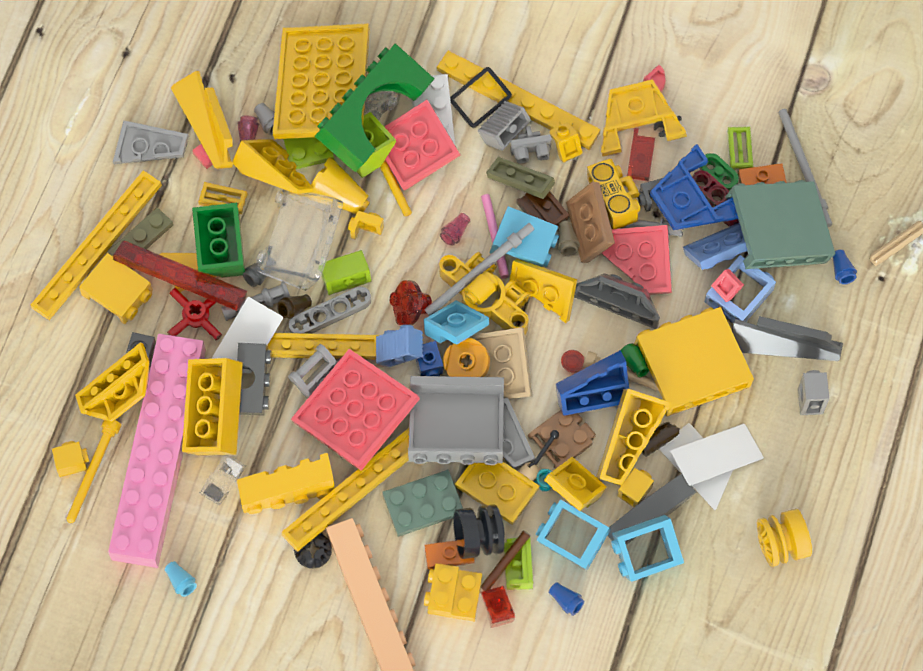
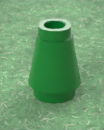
M633 343L625 345L621 352L626 360L627 367L637 377H644L648 374L649 368L639 346Z

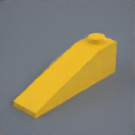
M273 139L242 140L232 162L241 174L296 194L312 193L313 187L305 176L296 171L297 165L295 162L288 160L289 154Z

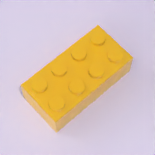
M228 358L188 359L182 452L194 455L237 454L243 362Z

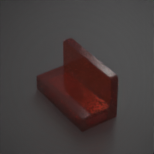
M634 128L627 176H631L632 179L649 181L655 138L638 135L639 128Z

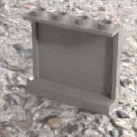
M411 376V391L417 394L420 400L410 411L409 462L424 464L426 462H437L439 464L461 462L465 465L473 463H485L487 465L503 463L504 377Z

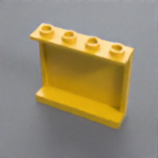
M721 307L716 309L707 308L698 315L684 316L678 322L664 323L658 329L652 331L650 329L644 330L636 337L634 344L639 346L662 399L672 403L665 413L666 417L747 389L754 380Z

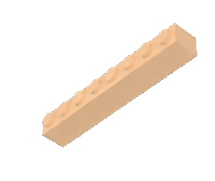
M353 518L327 527V536L380 670L413 671L412 667L416 666L411 652L406 653L403 646L407 644L402 630L398 632L396 628L397 616L394 609L389 610L386 602L390 601L385 587L380 588L378 580L381 577L377 566L372 567L369 559L373 557L369 546H364L361 538L364 537L360 524L355 525Z

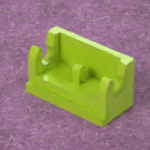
M362 250L319 263L328 295L372 282L370 270Z
M517 538L507 539V543H504V555ZM530 538L505 569L506 590L533 589Z

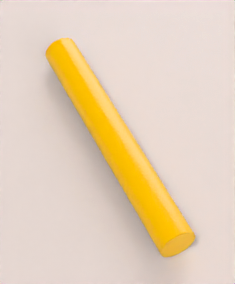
M384 160L380 169L404 217L412 214V211L388 163Z

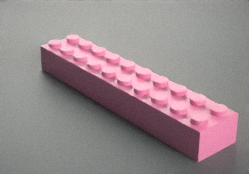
M158 334L149 372V382L142 402L108 553L112 561L155 568L159 566L183 457L182 442L188 359H204L206 349L202 340Z

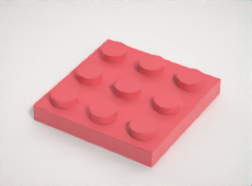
M425 100L384 126L396 139L395 145L385 160L404 191L461 156L428 100Z

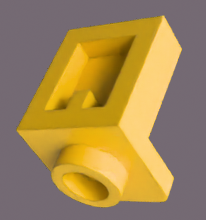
M569 123L559 125L549 131L556 143L559 158L563 163L583 154L578 133Z

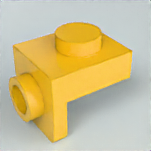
M357 211L355 218L351 217L348 225L351 238L356 240L360 229L381 235L384 229L383 218L373 212Z

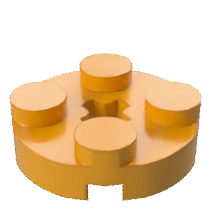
M467 338L457 345H450L446 349L443 365L450 377H484L490 367V356L488 350L479 341ZM467 355H469L472 364L464 367L461 360L466 359Z

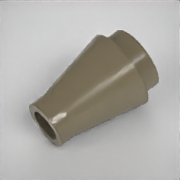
M562 221L559 223L557 248L562 255H574L578 252L580 243L570 221Z

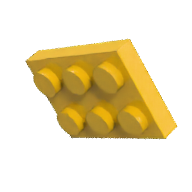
M505 462L495 465H487L485 463L470 464L455 483L456 488L486 508L489 505H497L501 518L512 525L540 487Z

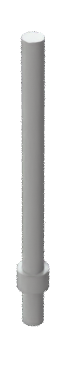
M781 109L778 113L805 181L815 182L826 223L830 227L833 224L827 211L828 205L826 200L822 199L787 109Z
M528 223L516 234L513 232L507 237V241L425 308L424 311L428 316L439 310L512 248L516 249L522 244V240L535 230L534 227Z

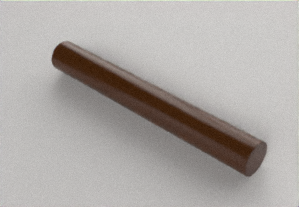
M524 530L521 532L480 586L484 591L488 592L530 538V534Z

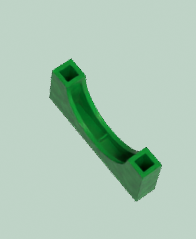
M396 43L390 49L385 47L377 56L380 60L378 62L373 61L366 69L368 74L366 76L362 74L355 81L354 85L356 88L354 91L350 88L342 97L344 100L342 105L338 102L329 112L332 114L330 119L325 117L317 126L320 130L315 137L354 172L376 150L366 137L362 126V108L366 98L376 92L393 91L415 101L435 79Z

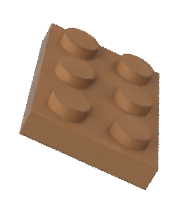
M591 182L566 202L572 227L580 243L578 252L581 263H589L615 244L599 182Z

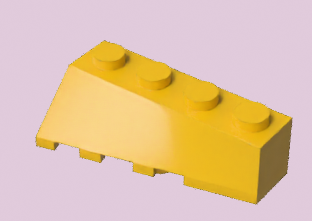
M624 389L596 477L600 480L622 486L672 403L631 389Z

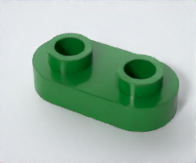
M714 153L705 155L708 162L700 167V170L711 174L729 191L734 185L738 184V174L722 158ZM712 165L714 169H709L707 166ZM723 180H729L730 183L725 184Z

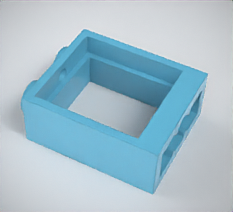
M560 499L558 504L554 502L548 512L550 518L547 523H542L536 532V535L539 536L537 541L588 570L611 529ZM563 509L598 528L581 559L546 539Z
M666 515L612 533L614 540L611 541L614 553L616 555L619 554L621 563H618L622 577L625 576L631 582L684 563L671 519ZM660 529L669 559L634 571L625 541Z

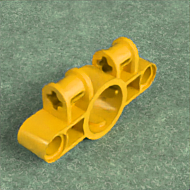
M477 252L464 264L457 257L446 255L441 258L439 263L440 277L452 287L480 264L484 258L480 252ZM495 264L482 273L489 272L498 282L496 291L499 293L500 298L499 300L496 299L491 307L481 308L477 304H471L465 298V288L459 292L462 295L463 304L489 317V320L492 319L504 330L524 328V334L526 335L529 319L528 315L521 308L528 301L531 293L529 291L525 292L516 285L514 279L504 286L502 280L493 274L497 267ZM452 266L455 269L453 271H446L444 268ZM516 321H520L524 325L521 327H516L513 325V323Z

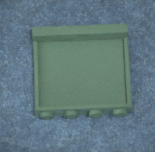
M798 180L794 183L779 181L774 184L760 182L754 185L741 183L734 185L725 196L726 199L733 197L749 255L743 261L745 269L826 264L835 255L814 181L805 182V180Z

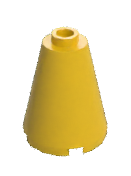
M329 157L324 164V169L322 168L311 183L313 187L312 193H306V195L357 214V211L364 212L370 204L367 200L369 195L334 159Z

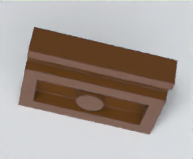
M550 191L544 199L526 193L522 198H518L516 202L524 213L559 226L560 222L566 221L570 217L569 213Z

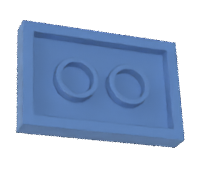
M737 223L683 247L684 254L703 270L713 268L719 262L731 260L736 255L747 252V247L741 225Z

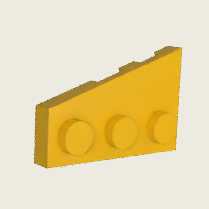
M515 259L512 263L510 280L514 279L516 285L525 292L529 291L531 293L530 297H535L543 303V307L548 311L552 310L558 314L560 320L565 323L569 322L577 279L520 259Z

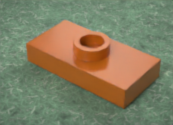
M782 163L738 170L740 184L754 185L760 182L774 184L779 181L787 183Z
M464 539L425 545L428 569H435L436 563L458 566L473 564L475 561L474 558H460L457 546L464 547Z

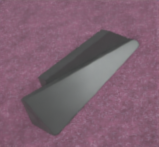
M759 316L757 325L735 319L732 328L733 335L742 353L839 361L841 357L843 343L831 340L832 335L825 331Z

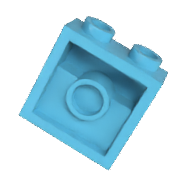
M456 300L425 318L424 332L426 336L439 343L449 340L457 345L489 325V317Z

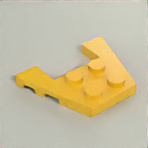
M653 79L609 90L603 144L601 145L603 157L622 152L618 131L663 121L667 141L687 137L686 130L667 104L666 99Z

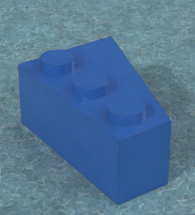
M621 350L555 384L558 405L563 416L619 405L623 390L629 389L626 360Z

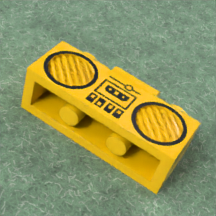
M612 159L587 166V180L589 184L591 182H599L612 229H618L638 222L640 206L635 198L639 197L640 193L632 177H623L620 166H615ZM623 186H626L629 192H626Z

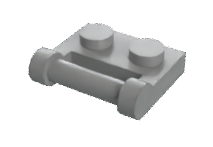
M322 344L315 348L316 352L296 372L292 371L288 375L290 381L297 386L306 399L309 398L338 363ZM323 358L325 362L304 382L302 378Z

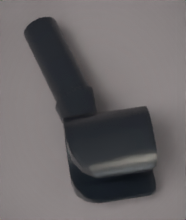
M677 116L678 120L681 121V116ZM662 121L654 124V130L660 127L664 128ZM665 128L659 132V137L666 136Z

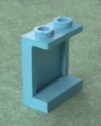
M508 206L489 253L492 254L507 241V237L513 232L516 234L525 225L530 223L535 230L522 240V244L516 249L512 248L506 254L540 267H547L552 256L548 253L550 247H555L559 235L555 234L558 226Z

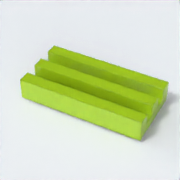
M728 127L730 167L733 170L753 168L750 127ZM741 132H745L746 138V163H744L743 161ZM733 133H736L739 163H735Z

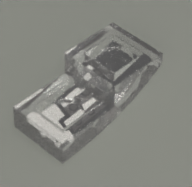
M224 455L214 473H211L200 494L220 505L236 484L237 479H239L247 465L230 455Z

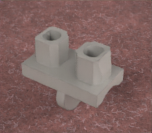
M526 126V133L518 134V139L511 140V155L515 156L518 164L528 162V153L536 152L537 159L540 161L549 159L551 135L540 136V131L532 132L531 127Z

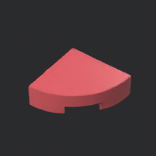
M658 65L644 77L643 82L653 79L662 93L665 87V73L663 68Z

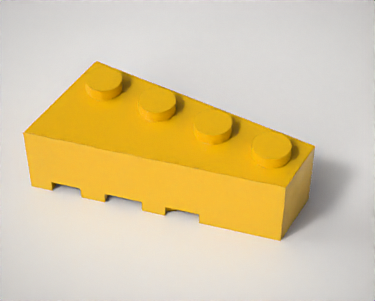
M328 453L321 454L320 460L310 461L309 458L301 460L300 464L293 468L287 465L277 467L273 474L264 471L237 479L243 512H248L249 514L259 513L262 509L269 507L279 509L284 507L285 504L293 502L295 504H302L311 498L317 497L322 499L335 489Z

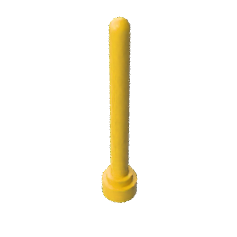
M103 420L101 425L103 428L101 431L103 433L66 518L69 523H74L111 437L119 433L122 424L116 420L113 422Z

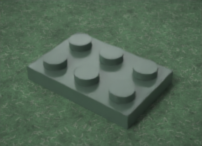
M449 469L382 492L398 537L452 519L456 509H463Z

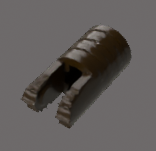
M670 422L659 425L641 453L647 457L665 446L666 443L680 434V428L670 424Z

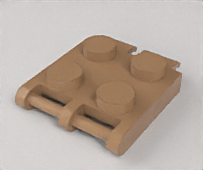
M560 410L527 436L530 440L533 439L542 450L544 445L537 438V435L546 444L550 438L551 431L557 430L559 432V437L554 439L544 454L555 465L553 468L556 469L569 458H576L592 446L593 442L591 440L596 437V434L586 422L581 426L578 425L583 421V418L578 413L563 416ZM550 451H552L555 454V456L560 460L559 462L553 457Z

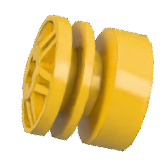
M799 509L781 512L780 523L774 515L769 516L768 521L764 517L757 520L760 548L771 567L778 566L779 560L783 564L787 563L788 551L794 560L812 555L809 531Z

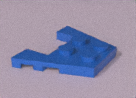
M698 144L650 192L651 197L673 230L739 219L733 197L712 207L690 175V172L706 165L708 162Z

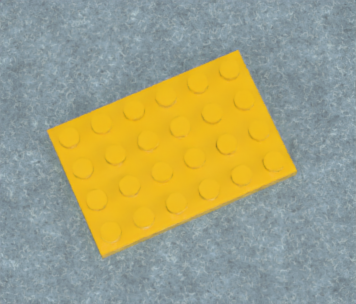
M369 23L282 29L273 124L274 139L315 137L320 130L317 127L325 117L330 119L332 114L329 112L338 102L342 105L344 102L342 97L350 88L354 91L356 88L354 85L355 81L362 74L364 76L367 75ZM363 105V108H362V116H361V117H362V126H363V119H364V105Z

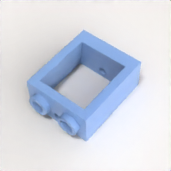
M741 255L728 269L734 274L738 269L742 270L764 287L744 311L733 302H726L713 287L706 293L704 301L713 309L721 307L726 319L733 324L735 319L747 322L773 292L776 281L768 272H762L758 268L745 269L743 262L745 258Z

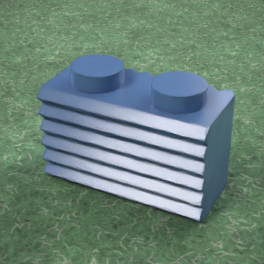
M402 325L399 330L384 331L383 335L376 336V364L392 367L423 357V332L414 329L412 325Z

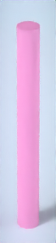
M485 194L481 196L493 244L498 227L490 195ZM504 255L497 261L502 279L510 276Z

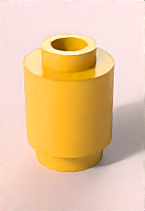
M489 272L479 274L465 288V298L473 305H481L496 291V286H498L497 280Z

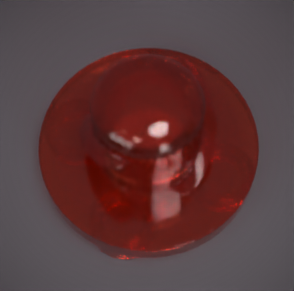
M412 280L400 282L395 292L390 294L389 299L398 325H414L421 314H427L424 309L432 303L430 295L422 293L419 285Z

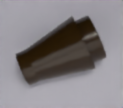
M307 294L283 297L277 304V310L283 318L292 319L306 308L311 307L312 300Z

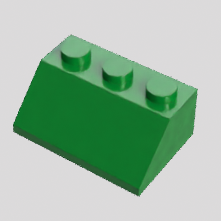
M229 203L193 207L198 272L222 278L243 276L245 264L238 204Z

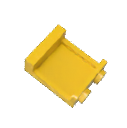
M108 253L79 286L83 297L88 300L92 298L118 316L123 324L135 318L138 308L142 303L149 301L153 291L148 280Z

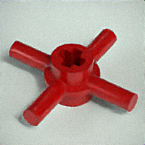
M177 288L171 290L170 295L183 307V319L167 331L168 335L177 336L185 328L191 326L193 328L203 327L215 340L222 336V333L208 320L210 316L209 309L224 297L221 290L218 289L204 302L199 300L189 301Z

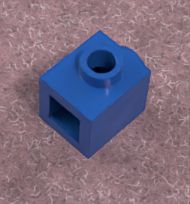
M436 341L422 344V354L424 356L415 359L420 376H440V374H443V363Z

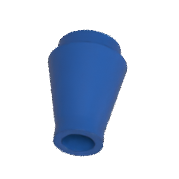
M844 250L835 251V255L832 257L835 279L840 284H849L856 279L857 270L846 256Z
M558 582L554 583L549 590V594L553 596L566 614L575 615L584 605L585 601L582 599V595L562 586Z

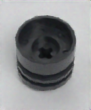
M489 505L487 509L484 506H480L477 517L471 507L454 511L453 529L455 541L464 539V547L457 546L460 558L478 557L480 546L486 556L491 555L492 551L494 554L503 553L505 532L497 505Z

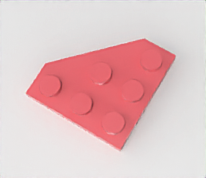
M668 226L611 229L615 244L602 252V255L635 283L647 289L649 295L672 293Z

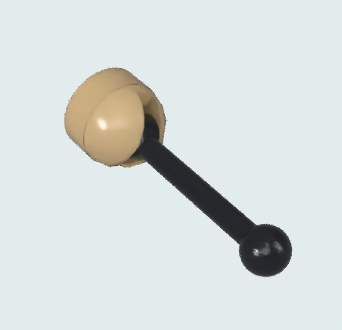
M557 430L551 431L549 440L534 462L525 463L518 472L533 482L535 481L539 472L537 464L554 439L559 437Z

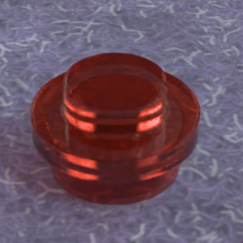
M577 350L566 351L561 358L562 367L568 372L581 370L584 364L583 355Z

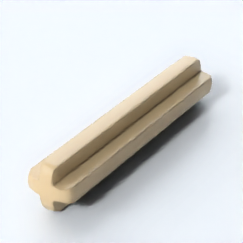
M916 222L872 253L869 257L872 264L878 266L923 234V222Z

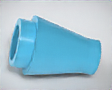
M175 561L165 567L164 570L176 594L185 597L196 589L195 578Z

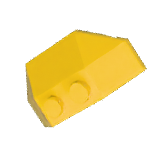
M140 342L75 395L82 414L113 422L145 396L149 382V359L144 344Z

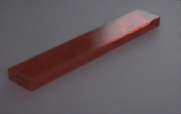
M125 240L122 241L113 254L114 261L236 311L247 296V291L198 272V270Z

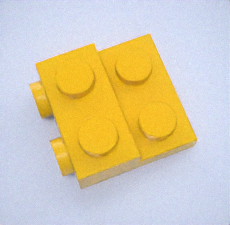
M573 457L549 473L544 480L553 490L557 491L579 511L584 507H590L599 500L607 488L604 483Z
M436 563L435 569H430L428 583L432 584L431 592H426L424 606H428V614L475 621L482 573L459 570V567Z

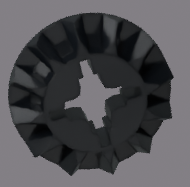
M322 532L298 552L294 549L295 557L302 566L306 568H319L330 559L332 546L329 538L324 536ZM311 541L314 542L317 548H320L315 551L314 558H312L310 551H306V548H310Z

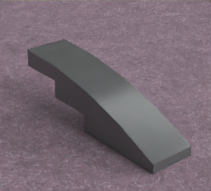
M680 474L609 527L611 530L608 537L613 541L612 533L663 515H670L697 493L692 485L689 486L683 474ZM636 537L626 540L625 544H629Z

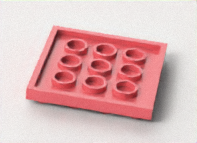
M349 349L291 420L362 471L420 398L417 394Z

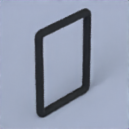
M486 67L450 97V102L469 126L475 128L494 113L498 107H501L504 101H508L512 94L490 67ZM488 71L507 96L473 124L454 99Z

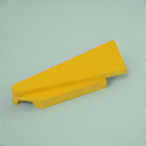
M194 71L171 86V90L213 166L216 169L232 168L233 162L227 149L232 147V137L214 87L205 88L204 90L200 72Z

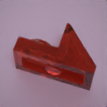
M504 586L481 592L491 628L514 622L515 613Z

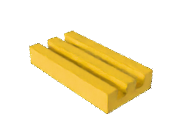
M204 182L198 203L202 206L237 203L239 214H242L248 192ZM207 190L238 196L241 198L236 199L221 194L217 195L213 193H208Z

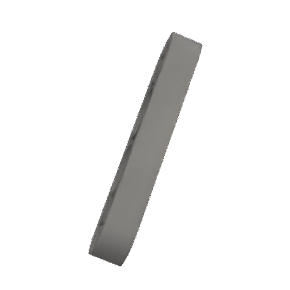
M356 287L296 315L289 321L290 333L312 334L366 309L371 304L370 291L365 287ZM361 294L365 301L357 300V295ZM349 298H351V302H353V307H352V308H351L350 302H349V300H348ZM337 303H344L347 309L340 313L334 310V306ZM318 312H323L326 315V319L322 322L315 321L313 317ZM308 317H310V322L313 325L311 327L309 326V322L307 323ZM298 322L300 325H303V330L301 331L296 328L295 324Z

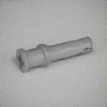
M283 281L281 285L271 289L264 288L261 291L262 293L250 298L267 306V308H272L273 304L281 301L283 297H290ZM246 299L221 307L226 321L237 316Z

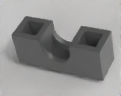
M238 343L237 361L243 362L242 369H249L255 375L254 383L249 388L241 389L240 415H264V411L269 409V396H265L266 387H270V373H267V364H271L272 351L268 350L266 344Z

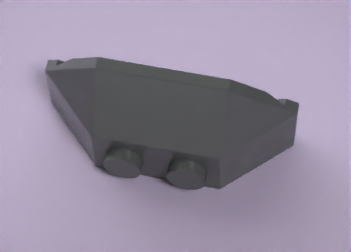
M606 273L576 284L574 298L653 329L658 328L659 314L647 289H644L642 285L634 282L629 283L622 280L618 275H608Z

